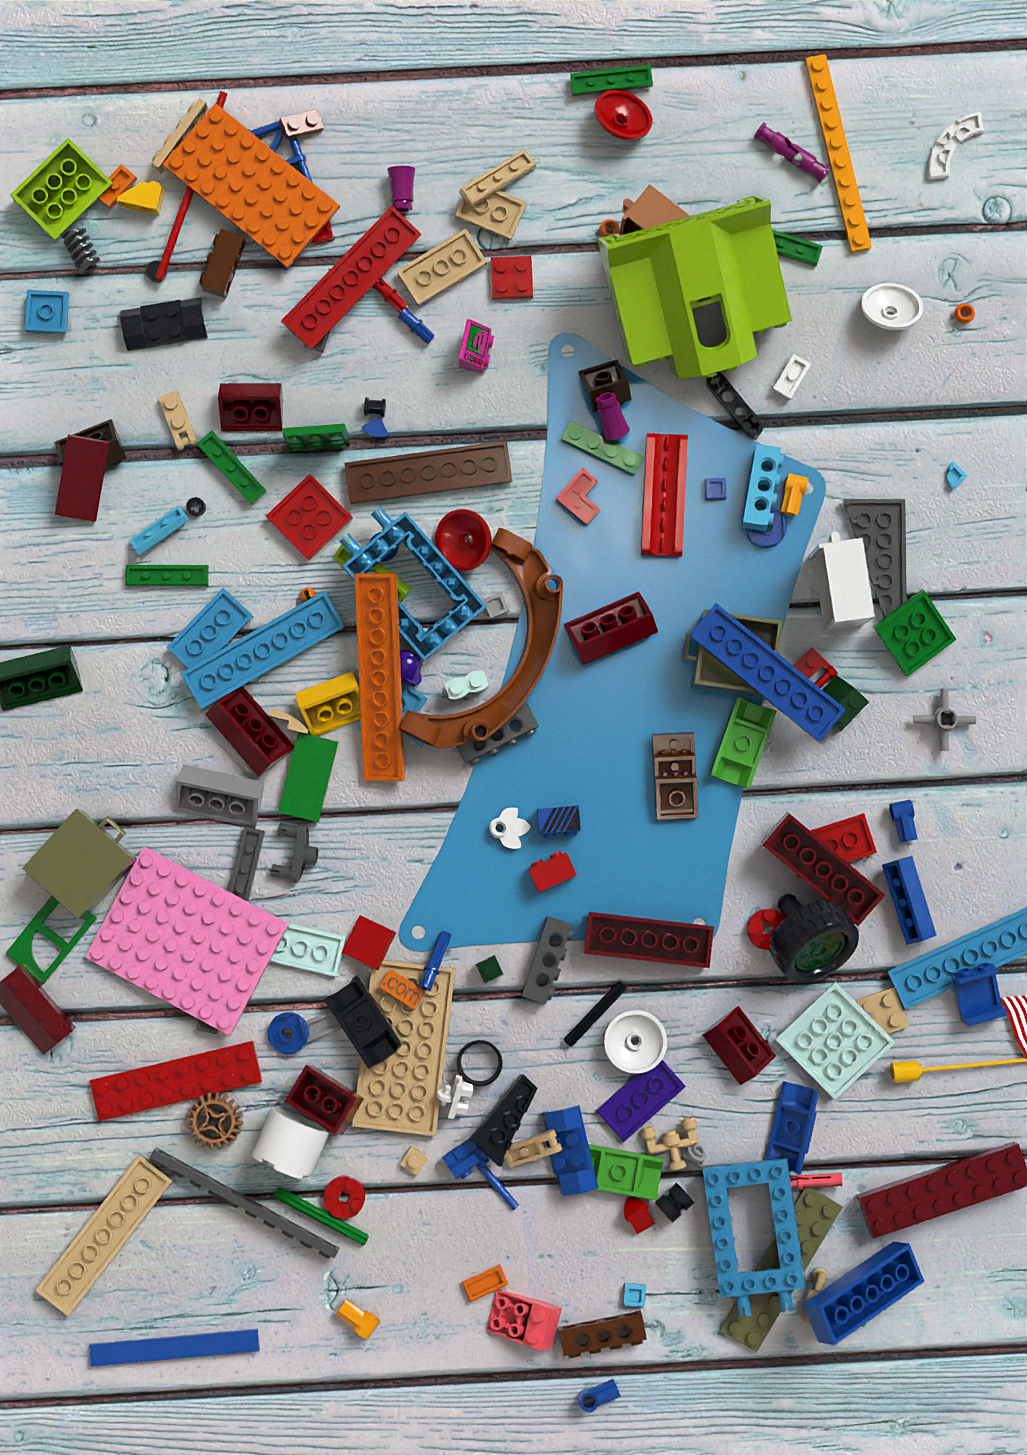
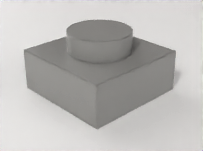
M502 592L483 599L490 619L510 612Z

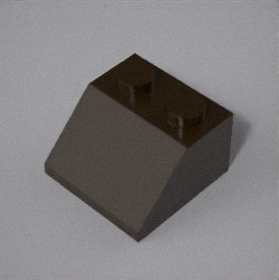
M618 360L579 371L588 403L593 412L598 411L596 398L606 392L615 393L620 405L632 400L628 380Z

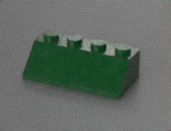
M70 645L0 662V706L3 711L83 691L77 661Z

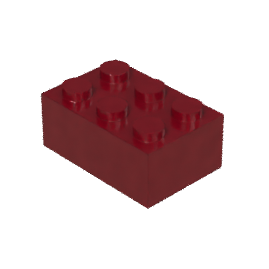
M305 1065L285 1102L335 1135H343L364 1098L317 1067Z

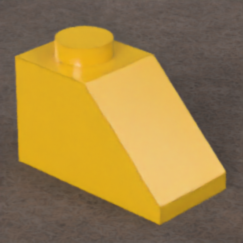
M141 182L119 195L117 202L120 207L160 215L165 191L158 182Z

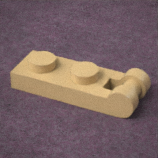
M175 391L159 397L158 399L178 450H183L185 446L190 444L192 446L197 444L198 441L179 392ZM187 432L188 437L181 439L180 435Z
M551 1129L545 1133L512 1143L510 1149L505 1154L509 1167L521 1165L561 1151L563 1148L555 1138L557 1136L555 1130ZM548 1140L550 1146L546 1147L544 1141Z

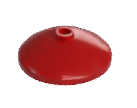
M609 90L602 93L596 100L594 106L596 119L601 127L610 135L622 140H639L649 133L652 127L651 112L646 104L635 95L622 90Z
M457 509L446 514L439 522L435 543L436 548L455 570L469 571L476 569L485 562L491 550L492 538L488 524L478 513L469 509ZM469 536H471L472 538L471 542H469L468 540Z

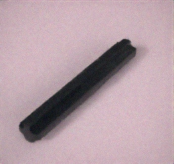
M618 981L564 1038V1042L572 1047L622 995L627 987L621 981Z

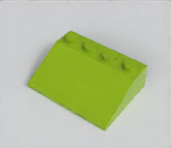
M67 138L10 196L25 213L56 240L113 182Z

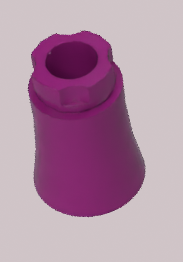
M392 166L387 168L390 180L391 202L397 211L406 212L412 210L415 167Z
M606 392L600 394L596 398L603 439L616 440L624 437L630 432V428L624 418L615 393Z

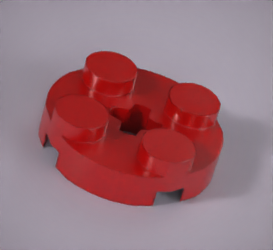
M762 909L755 912L747 924V935L751 943L757 948L769 950L772 934H763V926L765 924L767 926L772 925L773 928L771 930L774 932L785 917L773 909Z
M347 1175L332 1179L325 1188L323 1195L324 1205L333 1217L348 1219L357 1215L363 1208L366 1199L363 1185L355 1178ZM342 1191H345V1194H350L347 1203L339 1200Z

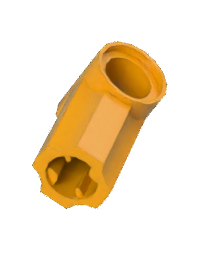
M788 473L784 486L785 494L780 510L781 513L789 516H798L802 496H804L808 484L807 477Z
M347 1298L336 1312L338 1317L351 1325L353 1330L365 1339H369L380 1323V1320L369 1311H363Z

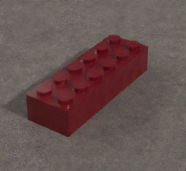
M789 812L784 814L760 842L761 845L827 901L841 905L857 926L863 922L885 896L881 890Z
M588 912L584 954L710 968L714 926Z

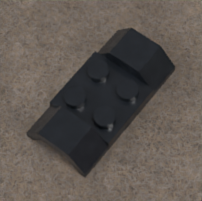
M201 297L140 306V308L122 310L120 312L123 338L127 351L208 338Z
M358 975L353 977L351 982L340 991L324 999L368 1069L384 1062L402 1047L403 1044L393 1030L389 1020Z

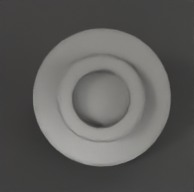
M692 1145L684 1151L681 1157L700 1168L707 1155L703 1147Z

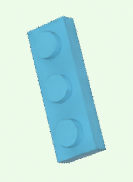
M178 505L129 541L138 555H141L143 552L150 550L160 540L167 538L177 528H181L189 521V518L180 505Z

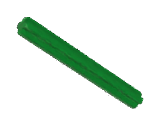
M281 1187L277 1188L274 1194V1198L361 1245L366 1244L369 1238L368 1234L333 1217L331 1214Z

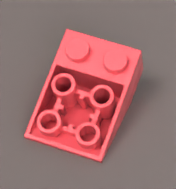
M498 1289L495 1294L486 1331L540 1351L550 1350L553 1346L562 1307Z

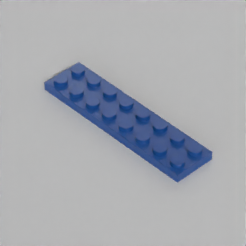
M717 603L714 604L689 635L690 638L817 742L824 738L846 710Z

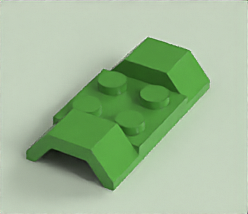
M737 697L710 775L731 784L750 789L777 711Z
M588 1144L598 1184L597 1189L657 1200L664 1158Z

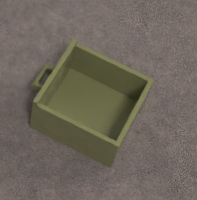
M705 609L703 611L700 622L710 610ZM729 613L779 654L783 621ZM686 634L683 659L695 661L691 687L762 697L698 643L695 657L688 655L690 639H693L689 637L690 634Z
M75 809L22 869L75 917L85 919L131 869L137 858L119 843L126 832L108 816L98 824L84 811ZM107 823L119 832L116 838H113L103 829Z

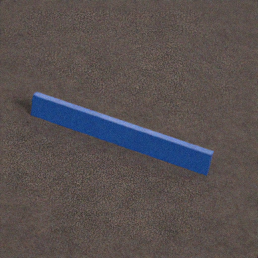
M257 1328L92 1343L89 1345L91 1366L256 1352L260 1350Z

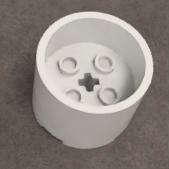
M272 1107L251 1156L262 1163L265 1160L266 1164L274 1167V1170L299 1179H302L304 1175L309 1180L330 1131L302 1115L283 1108Z

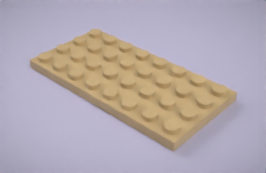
M383 960L379 970L371 969L369 993L374 997L403 1045L395 1054L370 1069L367 1068L362 1058L360 1059L356 1093L362 1096L364 1100L353 1117L352 1126L436 1136L440 1100L436 1095L438 1090L442 1088L456 968L439 967L440 973L436 976L431 991L427 989L415 1009H412L379 986L390 969L416 986H419L425 971L424 966L427 965Z

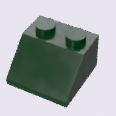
M837 675L822 689L846 709L832 726L836 733L841 732L869 703L856 688Z

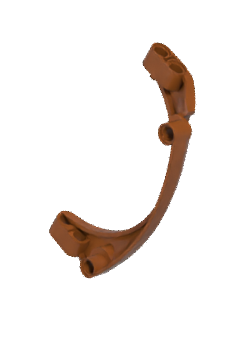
M498 528L492 540L491 550L509 568L523 595L527 615V635L523 654L516 670L505 686L489 700L475 708L447 715H429L407 710L398 729L437 749L466 745L468 739L481 742L496 732L516 713L529 697L544 673L554 648L561 618L563 580L558 575H550L552 570L539 550L533 548L530 542L503 528ZM549 580L555 582V590H551L548 587ZM477 726L484 730L482 737H478L475 734Z

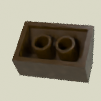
M112 419L73 434L75 436L109 441L106 467L127 459ZM67 437L55 441L61 466L63 465Z

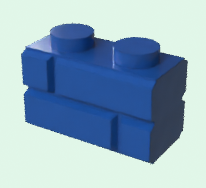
M467 1139L442 1156L456 1179L458 1177H461V1179L466 1178L472 1173L471 1169L478 1165L480 1168L490 1161L488 1156L470 1139Z

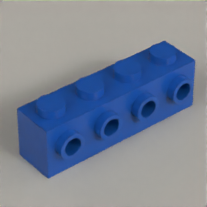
M909 856L882 864L906 945L937 936L913 857Z

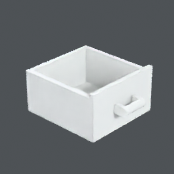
M835 531L828 537V543L818 544L809 554V559L814 561L824 631L863 626L875 617L863 538L840 541V535Z

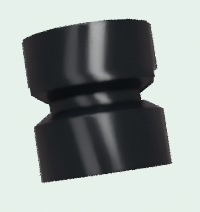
M677 1182L668 1190V1195L663 1194L655 1201L656 1205L672 1223L682 1215V1210L687 1211L695 1203Z

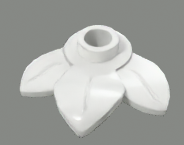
M512 807L503 810L499 818L492 820L489 825V831L493 837L499 838L505 847L518 849L521 847L519 836L525 834L531 826L525 820L517 818L518 809ZM501 824L504 828L503 831L497 832L495 829L496 825Z

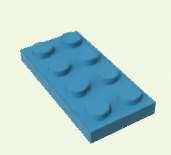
M222 588L166 648L186 667L190 668L222 650L254 616Z

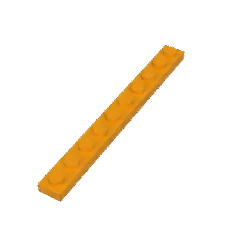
M826 54L808 57L805 59V64L850 252L855 253L869 250L872 248Z

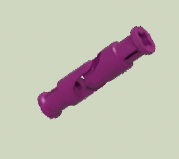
M763 122L755 133L754 138H759L768 145L769 149L779 155H783L786 160L803 172L810 173L821 183L831 167L824 166L816 160L815 156L792 143L780 132H774ZM800 153L802 161L795 160L794 157Z

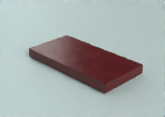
M67 435L55 515L96 522L109 441Z

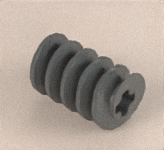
M75 228L61 236L64 239V244L68 246L67 250L71 253L70 257L74 260V265L78 268L77 272L79 274L92 272L97 268L96 263L100 261L99 257L93 258L97 253L96 250H89L93 247V243H86L90 239L89 235L83 236L87 231L86 228Z

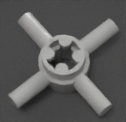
M940 689V709L936 710L933 716L914 715L913 723L933 724L934 728L940 731L941 751H949V731L954 729L957 724H976V716H957L955 711L949 708V689ZM941 714H945L947 719L950 718V723L942 725L940 723Z

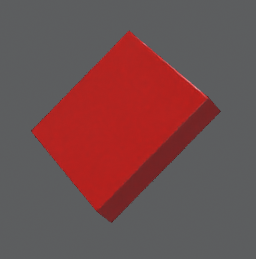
M360 915L342 953L379 970L397 932Z

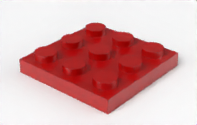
M311 474L301 481L266 515V518L308 560H311L353 519Z

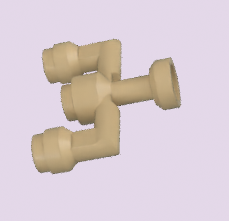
M694 1117L682 1119V1127L686 1131L688 1138L680 1140L679 1133H676V1130H669L663 1132L664 1136L662 1138L664 1143L656 1145V1131L654 1127L642 1128L641 1135L642 1139L646 1142L648 1154L662 1153L670 1149L672 1162L669 1164L670 1170L685 1168L686 1162L682 1159L680 1160L678 1147L684 1148L699 1144L696 1133L697 1122Z
M816 1267L812 1271V1277L816 1283L814 1288L807 1291V1301L823 1290L825 1280L827 1279V1272L822 1267ZM803 1309L800 1314L802 1321L811 1324L805 1309Z

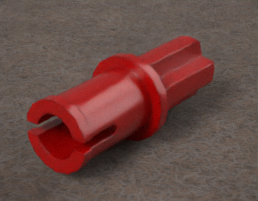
M380 278L372 286L384 297V301L389 302L399 313L408 308V304L397 294V290L392 289L383 278Z

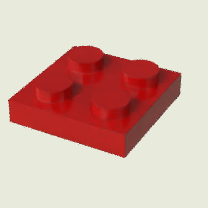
M531 256L491 257L493 299L533 298Z

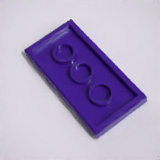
M661 1060L653 1069L635 1074L596 1109V1112L618 1137L625 1142L686 1086L667 1064Z

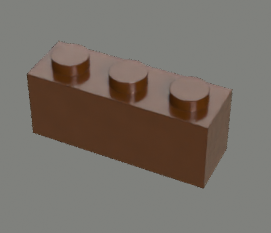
M221 229L220 233L215 235L213 252L208 254L206 260L207 269L205 272H202L199 280L203 291L225 299L227 298L246 245L244 236Z

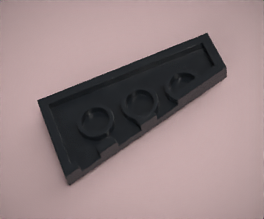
M520 1074L469 1138L499 1167L502 1166L503 1158L513 1143L511 1141L514 1134L520 1128V1121L524 1113L527 1112L538 1089L524 1074Z

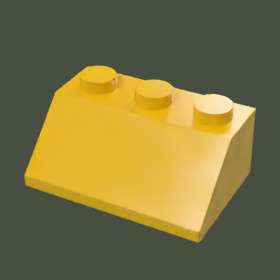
M353 671L295 693L301 713L313 736H318L361 719L360 687Z

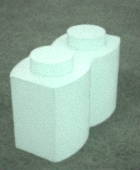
M474 671L464 678H453L445 684L450 701H459L466 698L469 694L482 693L489 687L484 671Z

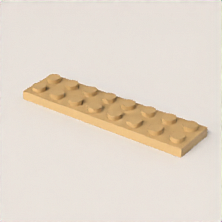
M140 1154L35 1291L65 1315L69 1316L173 1179Z

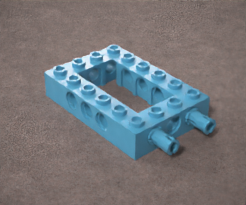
M380 506L371 516L374 517L383 529L365 547H360L350 533L345 536L350 544L344 538L339 541L352 555L351 559L342 568L355 582L356 573H375L371 569L401 543L407 547L456 604L427 631H424L420 623L398 601L399 634L424 661L487 606L406 512L396 520H391Z
M788 1157L704 1167L703 1176L720 1298L731 1296L736 1298L738 1317H744L743 1307L745 1308V1316L752 1315L749 1303L750 1294L767 1292L779 1294L780 1312H786L785 1303H787L788 1312L794 1311L791 1291L805 1288L806 1283ZM769 1183L780 1267L775 1269L769 1267L768 1270L753 1271L751 1269L747 1272H738L739 1261L736 1258L735 1252L736 1239L732 1231L733 1217L730 1215V1196L727 1188Z

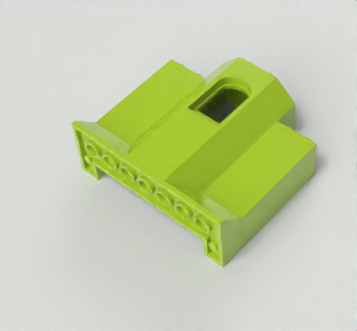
M759 195L737 200L736 204L628 234H613L597 239L625 356L636 367L645 366L648 364V361L654 359L656 361L668 359L671 372L677 378H681V380L698 376H705V378L713 377L722 370L731 372L736 370L737 366L750 362L753 358L757 357L752 332H755V334L767 331L766 328L773 326L774 328H781L786 326L787 322L792 321L771 226V202ZM709 296H710L709 299L702 300V301H698V299H702V298H705V297H709ZM719 301L726 329V338L715 347H704L698 339L692 308Z

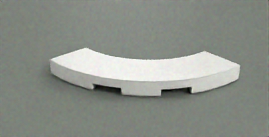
M981 112L966 115L943 131L936 141L929 158L928 180L943 179L950 176V160L955 149L966 139L984 132Z

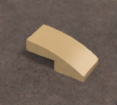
M271 708L269 716L288 721V730L309 735L310 731L296 718L283 711Z

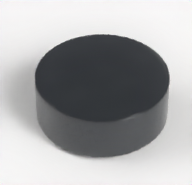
M152 261L146 268L147 276L153 282H162L155 279L161 261Z

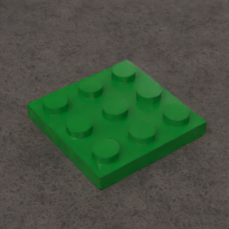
M345 423L282 428L283 438L288 448L292 449V451H304V448L313 447L314 450L325 449V446L344 448L346 444H350Z
M922 589L872 626L906 676L911 675L957 640L926 592Z

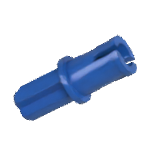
M405 308L399 314L398 318L411 329L410 332H415L425 343L428 344L434 339L435 335L422 323L423 320L416 318L408 308Z

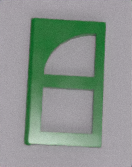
M53 896L48 899L6 951L8 956L18 964H23L43 984L47 982L97 919L90 913L84 919L86 922L67 943L44 924L45 920L60 903ZM37 930L62 950L45 972L36 963L32 952V942Z

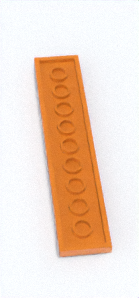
M356 573L355 596L363 779L369 781H404L403 732L398 729L403 720L397 573Z

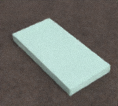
M289 923L270 962L337 977L346 936Z

